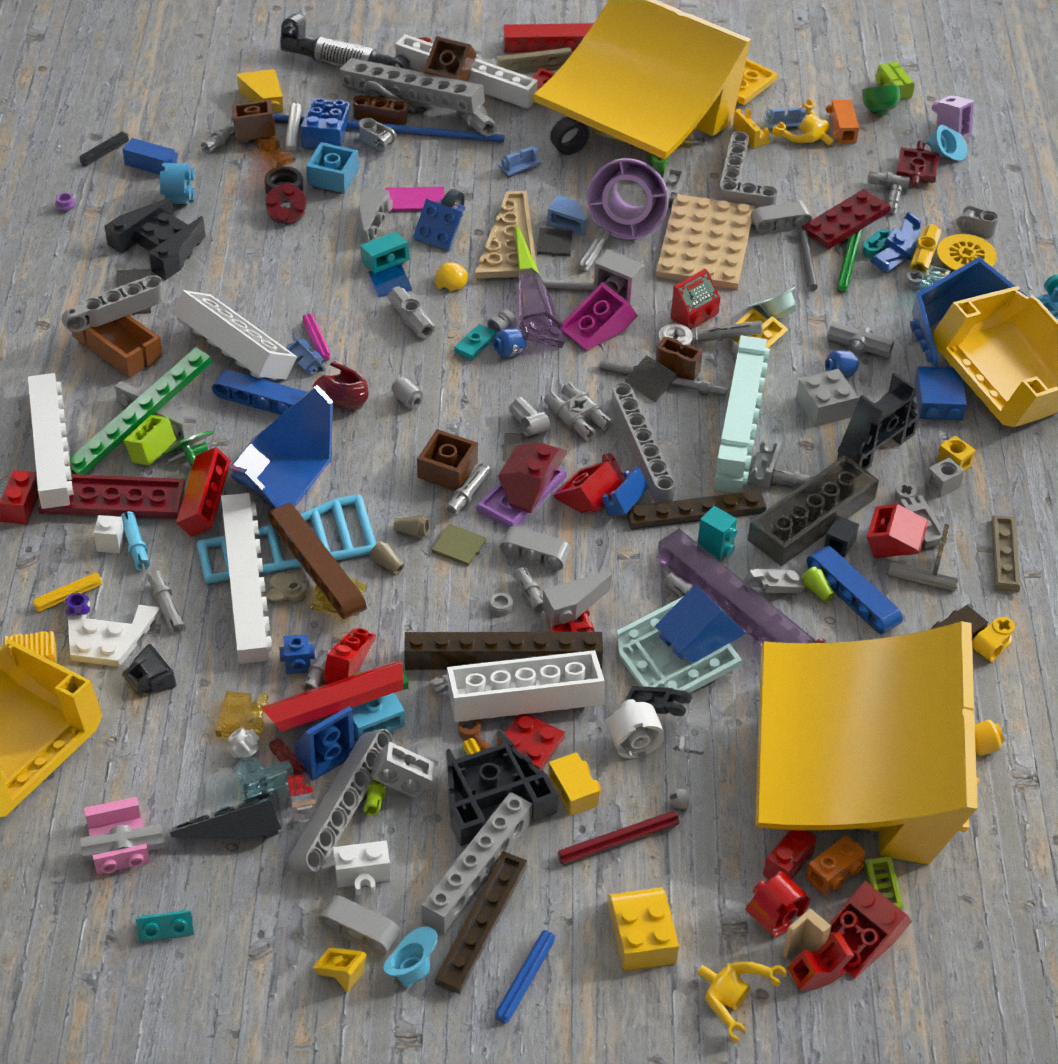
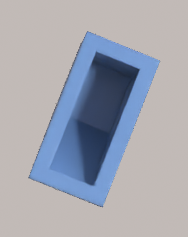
M557 195L548 208L547 225L581 236L586 235L587 218L578 202Z

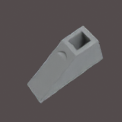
M365 188L359 199L366 242L377 238L381 225L385 223L388 212L392 210L393 202L390 199L388 190Z

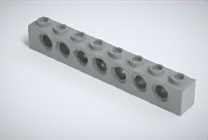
M350 58L339 69L342 86L364 91V84L367 81H373L391 93H396L401 99L474 114L485 102L483 85L354 58Z

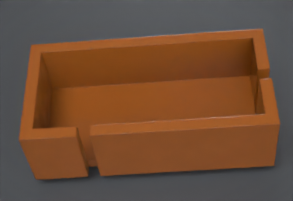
M130 315L80 332H72V336L84 345H88L90 350L129 378L143 370L144 364L149 366L163 357L160 337Z

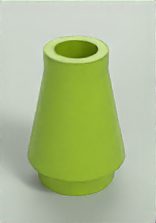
M812 567L802 575L801 579L804 581V586L821 598L823 602L833 598L835 593L821 569L818 570L817 567Z

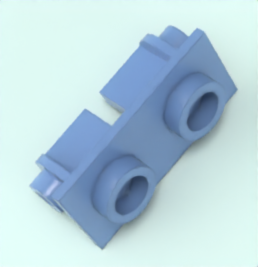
M801 107L788 108V112L785 114V109H770V111L766 112L764 119L768 129H773L779 122H783L786 128H796L804 120L803 116L806 115L805 108L802 109Z
M529 146L526 149L520 150V156L518 152L506 155L501 159L498 167L510 176L541 164V161L536 157L538 149L536 146Z
M293 334L292 336L295 341L289 343L286 349L297 356L296 362L308 374H315L319 367L325 371L326 368L321 363L324 360L316 350L311 352L309 350L311 348L309 343L304 338L299 340Z

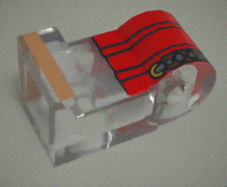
M309 774L289 776L287 780L294 824L308 822L317 810ZM311 808V811L305 815L299 814L297 812L299 810Z

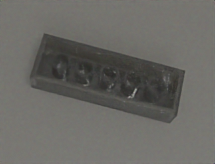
M844 455L750 521L748 541L782 567L825 536L837 516L848 519L876 498L879 479Z

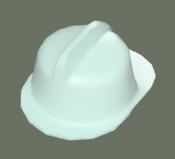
M795 287L777 297L749 305L748 307L760 305L768 316H773L777 319L783 318L797 309L791 292Z

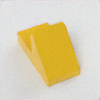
M328 948L312 968L319 976L335 977L342 988L349 992L364 972L366 954L364 951Z

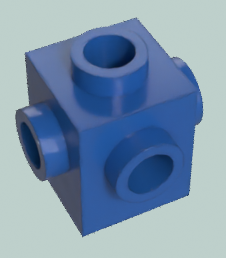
M308 635L284 636V647H279L280 662L285 661L286 674L309 673L310 659H315L314 644L309 645Z

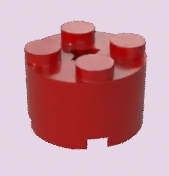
M779 871L769 881L765 882L762 880L754 887L753 893L755 895L745 910L773 937H778L787 932L789 926L793 924L791 921L796 916L800 918L807 911L810 898L783 871Z

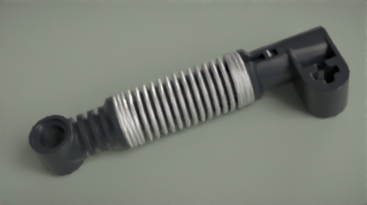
M298 13L290 15L282 22L280 40L282 51L312 57L315 61L326 62L336 66H343L350 58L393 67H396V63L400 68L408 70L410 68V62L404 55H385L370 47L366 48L324 37H317L316 39L306 37V21Z

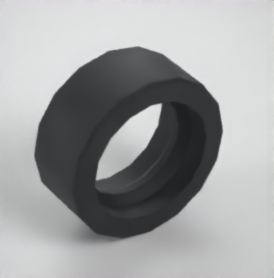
M568 116L559 120L553 126L550 133L552 144L563 155L577 153L587 144L589 139L587 126ZM578 128L576 135L571 140L561 142L567 132Z
M290 166L275 167L265 175L266 194H269L277 186L274 184L283 181L293 183L294 186L303 192V177L296 168Z

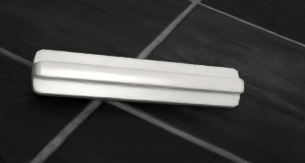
M292 103L290 105L285 149L287 151H295L301 114V105L299 103Z

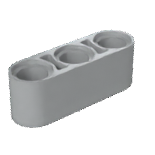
M801 201L758 207L750 215L756 230L760 234L801 229L802 225L812 220L808 208Z
M518 526L508 528L499 546L501 552L506 556L555 571L563 568L572 550L571 546L564 540Z
M334 895L318 918L321 925L329 931L380 955H385L401 931L394 921L339 895Z

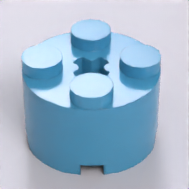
M163 163L162 167H165V171H160V194L165 195V199L170 197L172 204H189L190 200H195V189L192 188V180H195V169L191 168L188 163Z

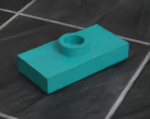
M479 323L454 347V353L473 361L495 339L497 332Z

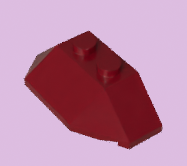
M540 442L517 445L498 475L510 507L532 513L564 460L567 450Z

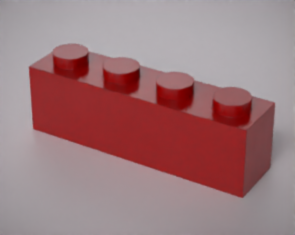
M217 447L195 456L176 523L191 537L211 529L214 524L231 460Z

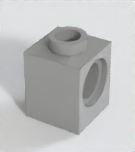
M947 458L928 468L925 484L939 497H942L961 487L964 470L951 458Z

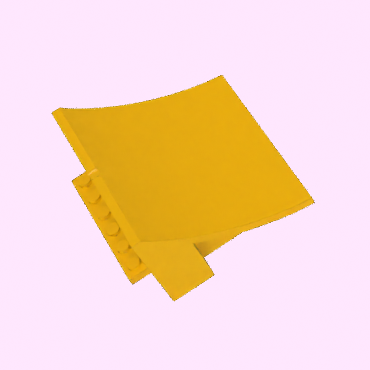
M608 0L579 46L552 78L534 93L533 101L666 159L695 129L714 136L732 124L751 39L691 14L683 13L681 10L657 0Z
M961 621L912 634L863 641L836 643L763 642L760 663L755 827L781 830L865 829L879 832V856H892L894 859L927 865L935 859L958 831L966 832L969 829V818L977 810L971 623Z

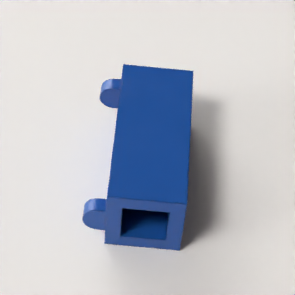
M131 138L122 149L124 165L160 175V171H165V167H162L163 163H177L178 153L174 149Z

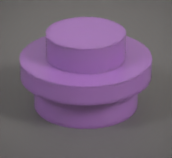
M67 192L58 194L55 200L56 208L62 211H69L76 205L75 198Z

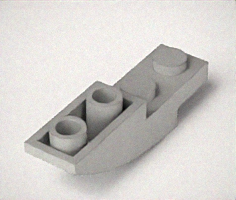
M119 381L115 385L117 402L128 407L150 386L143 384L138 389ZM168 401L154 415L168 417L174 435L185 439L187 438L185 421L176 406L171 401Z

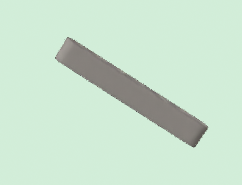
M616 383L612 389L611 405L637 465L648 484L649 492L655 503L673 501L674 478L637 397L628 383Z
M380 729L365 732L359 737L289 856V866L294 873L316 872L324 866L333 847H335L373 781L371 776L374 759L389 741L393 743L392 735L388 730Z

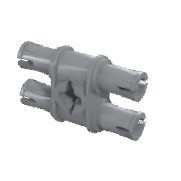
M572 382L566 383L562 388V393L569 400L563 401L554 391H551L553 396L547 393L544 398V402L555 411V416L567 424L569 430L576 431L585 441L593 439L596 431L587 423L593 421L603 432H606L607 429L610 430L613 426V420L602 412V406L596 404L588 393L581 392Z

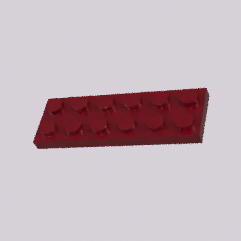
M71 474L72 480L68 481H72L74 495H69L70 505L42 509L39 499L38 511L39 513L101 516H121L125 513L126 517H128L127 512L130 511L136 517L177 519L182 504L185 480L178 478Z

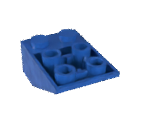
M323 98L312 99L301 126L302 148L317 149L320 142L342 147L351 102L343 100L330 101Z

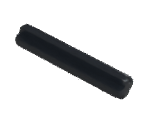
M121 131L83 153L79 157L80 163L87 166L129 141L128 133Z

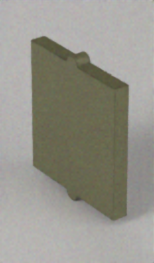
M449 524L444 533L439 535V540L432 548V552L469 566L475 556L480 554V549L486 542V537Z

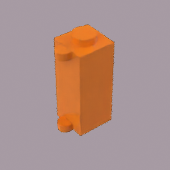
M851 99L832 100V104L827 105L825 109L827 113H830L834 129L833 138L837 140L838 144L857 143L859 124Z

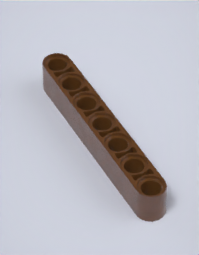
M289 502L268 511V518L274 530L339 616L345 620L365 611L367 606L361 592L293 504Z

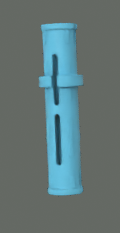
M128 511L129 519H126L125 513L121 515L129 544L128 552L133 557L135 569L143 571L142 563H144L145 569H148L150 566L146 554L147 546L142 541L135 514Z

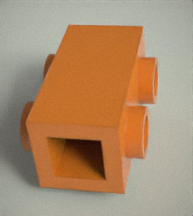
M845 835L808 864L806 879L824 896L831 890L836 891L844 884L845 879L851 875L856 876L862 870L865 851L859 843L852 841Z

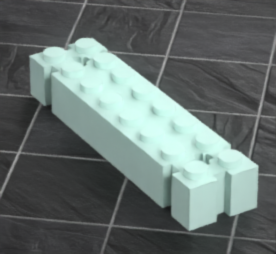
M741 335L718 454L714 490L741 493L742 485L747 486L749 472H745V469L750 470L752 456H748V453L752 454L754 440L750 439L756 436L757 424H753V422L758 423L760 409L756 407H761L762 393L759 392L764 390L768 366L764 361L768 362L770 349L766 348L767 339Z

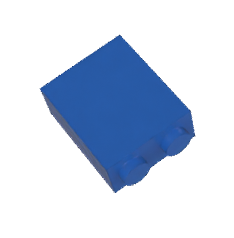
M918 366L914 383L919 419L963 420L967 402L964 382L954 368L948 367L934 369V367Z

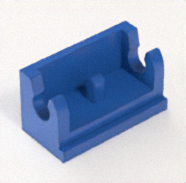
M634 467L631 474L628 470L624 472L625 480L610 494L612 501L609 500L607 494L603 495L602 500L608 515H625L648 490V484L639 467Z

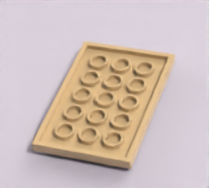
M678 194L673 202L656 270V277L683 281L706 269L716 287L738 290L752 224L750 215L755 206Z

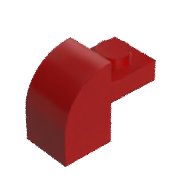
M833 933L818 950L802 951L790 963L787 969L799 990H815L833 983L844 975L843 967L854 957V954L842 934Z

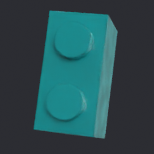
M396 231L360 245L362 263L374 274L410 260L408 242Z
M713 506L700 519L696 551L718 564L726 557L729 558L735 550L734 538L737 535V518Z

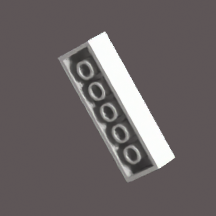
M182 290L172 311L179 318L178 321L192 327V331L195 334L207 338L209 344L222 349L221 352L237 360L236 364L248 368L254 377L260 379L267 377L274 381L277 379H287L296 361V355L211 294Z
M595 650L447 667L448 693L455 722L604 705L605 680Z

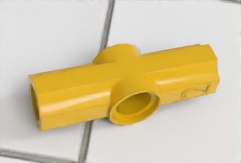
M930 224L924 227L922 235L918 239L910 270H919L927 274L941 235V230L938 229L937 225Z

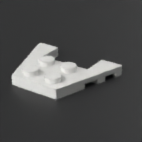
M138 605L132 624L88 619L83 614L72 617L68 616L71 661L120 667L137 646V641L142 634L145 635L149 631L150 624L155 619L158 620L161 615L160 607Z

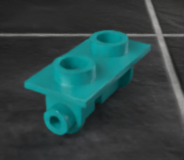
M184 908L182 911L167 912V914H142V917L136 918L139 942L194 935L192 910L186 911V908Z

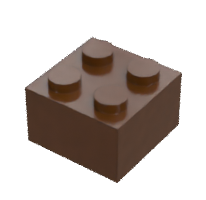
M436 36L423 72L467 82L477 53L471 44Z
M271 100L232 105V117L237 141L250 142L256 138L270 139L272 136H276Z
M436 429L417 458V478L456 491L463 486L478 463V442Z

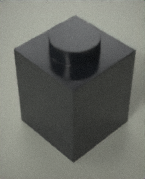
M837 516L826 533L824 547L830 546L840 556L845 558L857 539L859 524Z

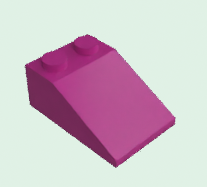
M602 282L558 328L587 351L623 332L638 315L628 301Z

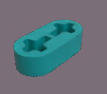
M881 229L870 236L863 244V255L872 259L875 255L887 249L888 246L884 242L891 234V231Z

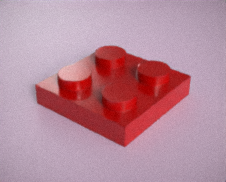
M528 714L518 715L505 733L514 743V747L522 755L526 754L539 771L544 768L565 738L564 731Z

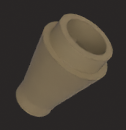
M423 515L395 518L393 527L395 532L422 538V536L428 535L430 522L429 518Z
M380 541L370 551L372 560L391 571L394 575L399 574L403 570L405 564L401 562L389 543Z

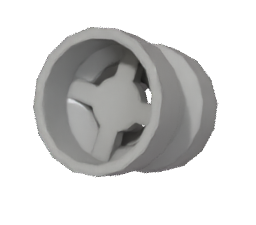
M504 309L498 313V316L490 318L487 321V326L498 332L502 329L515 328L517 320L510 310Z

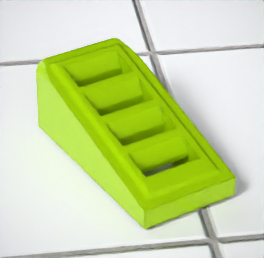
M892 856L865 860L863 868L867 882L877 891L890 888L891 892L881 894L886 898H893V904L903 909ZM885 869L886 872L883 874H874V871ZM888 879L889 883L877 884L876 880Z

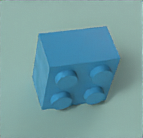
M320 142L306 165L307 185L345 193L359 170L358 150Z

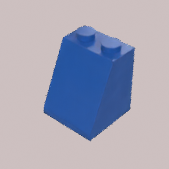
M696 584L655 625L661 632L658 637L668 647L671 644L674 646L671 651L679 659L683 660L686 658L692 664L746 633Z

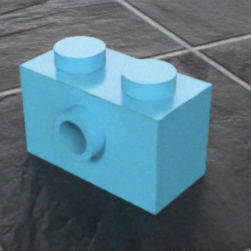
M395 693L352 707L353 730L357 741L365 732L386 729L390 732L405 726V710Z

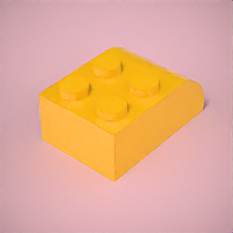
M659 887L608 894L607 905L623 971L677 964L679 944L664 889Z

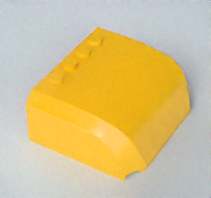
M1018 286L953 302L933 332L935 347L948 361L949 365L957 371L963 381L970 386L976 396L988 407L989 411L1003 425L1011 427L1036 421L1058 412V321L1037 298L1032 295L1029 298L1019 292L1020 287Z
M10 639L6 640V645L0 647V817L7 816L97 730L103 716L90 680Z

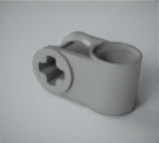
M364 118L359 122L360 142L375 148L377 151H384L389 143H393L397 139L396 133L392 128L376 122L374 119Z
M967 205L963 210V215L958 217L957 225L963 231H969L986 238L993 237L996 233L999 216L994 211L985 210L974 205Z

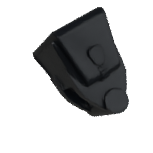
M148 644L134 658L129 668L122 672V676L137 695L152 691L158 692L177 686L173 670L151 644Z

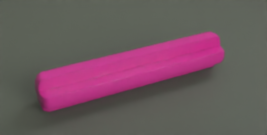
M304 314L302 322L315 350L324 359L322 361L329 360L331 352L313 314Z

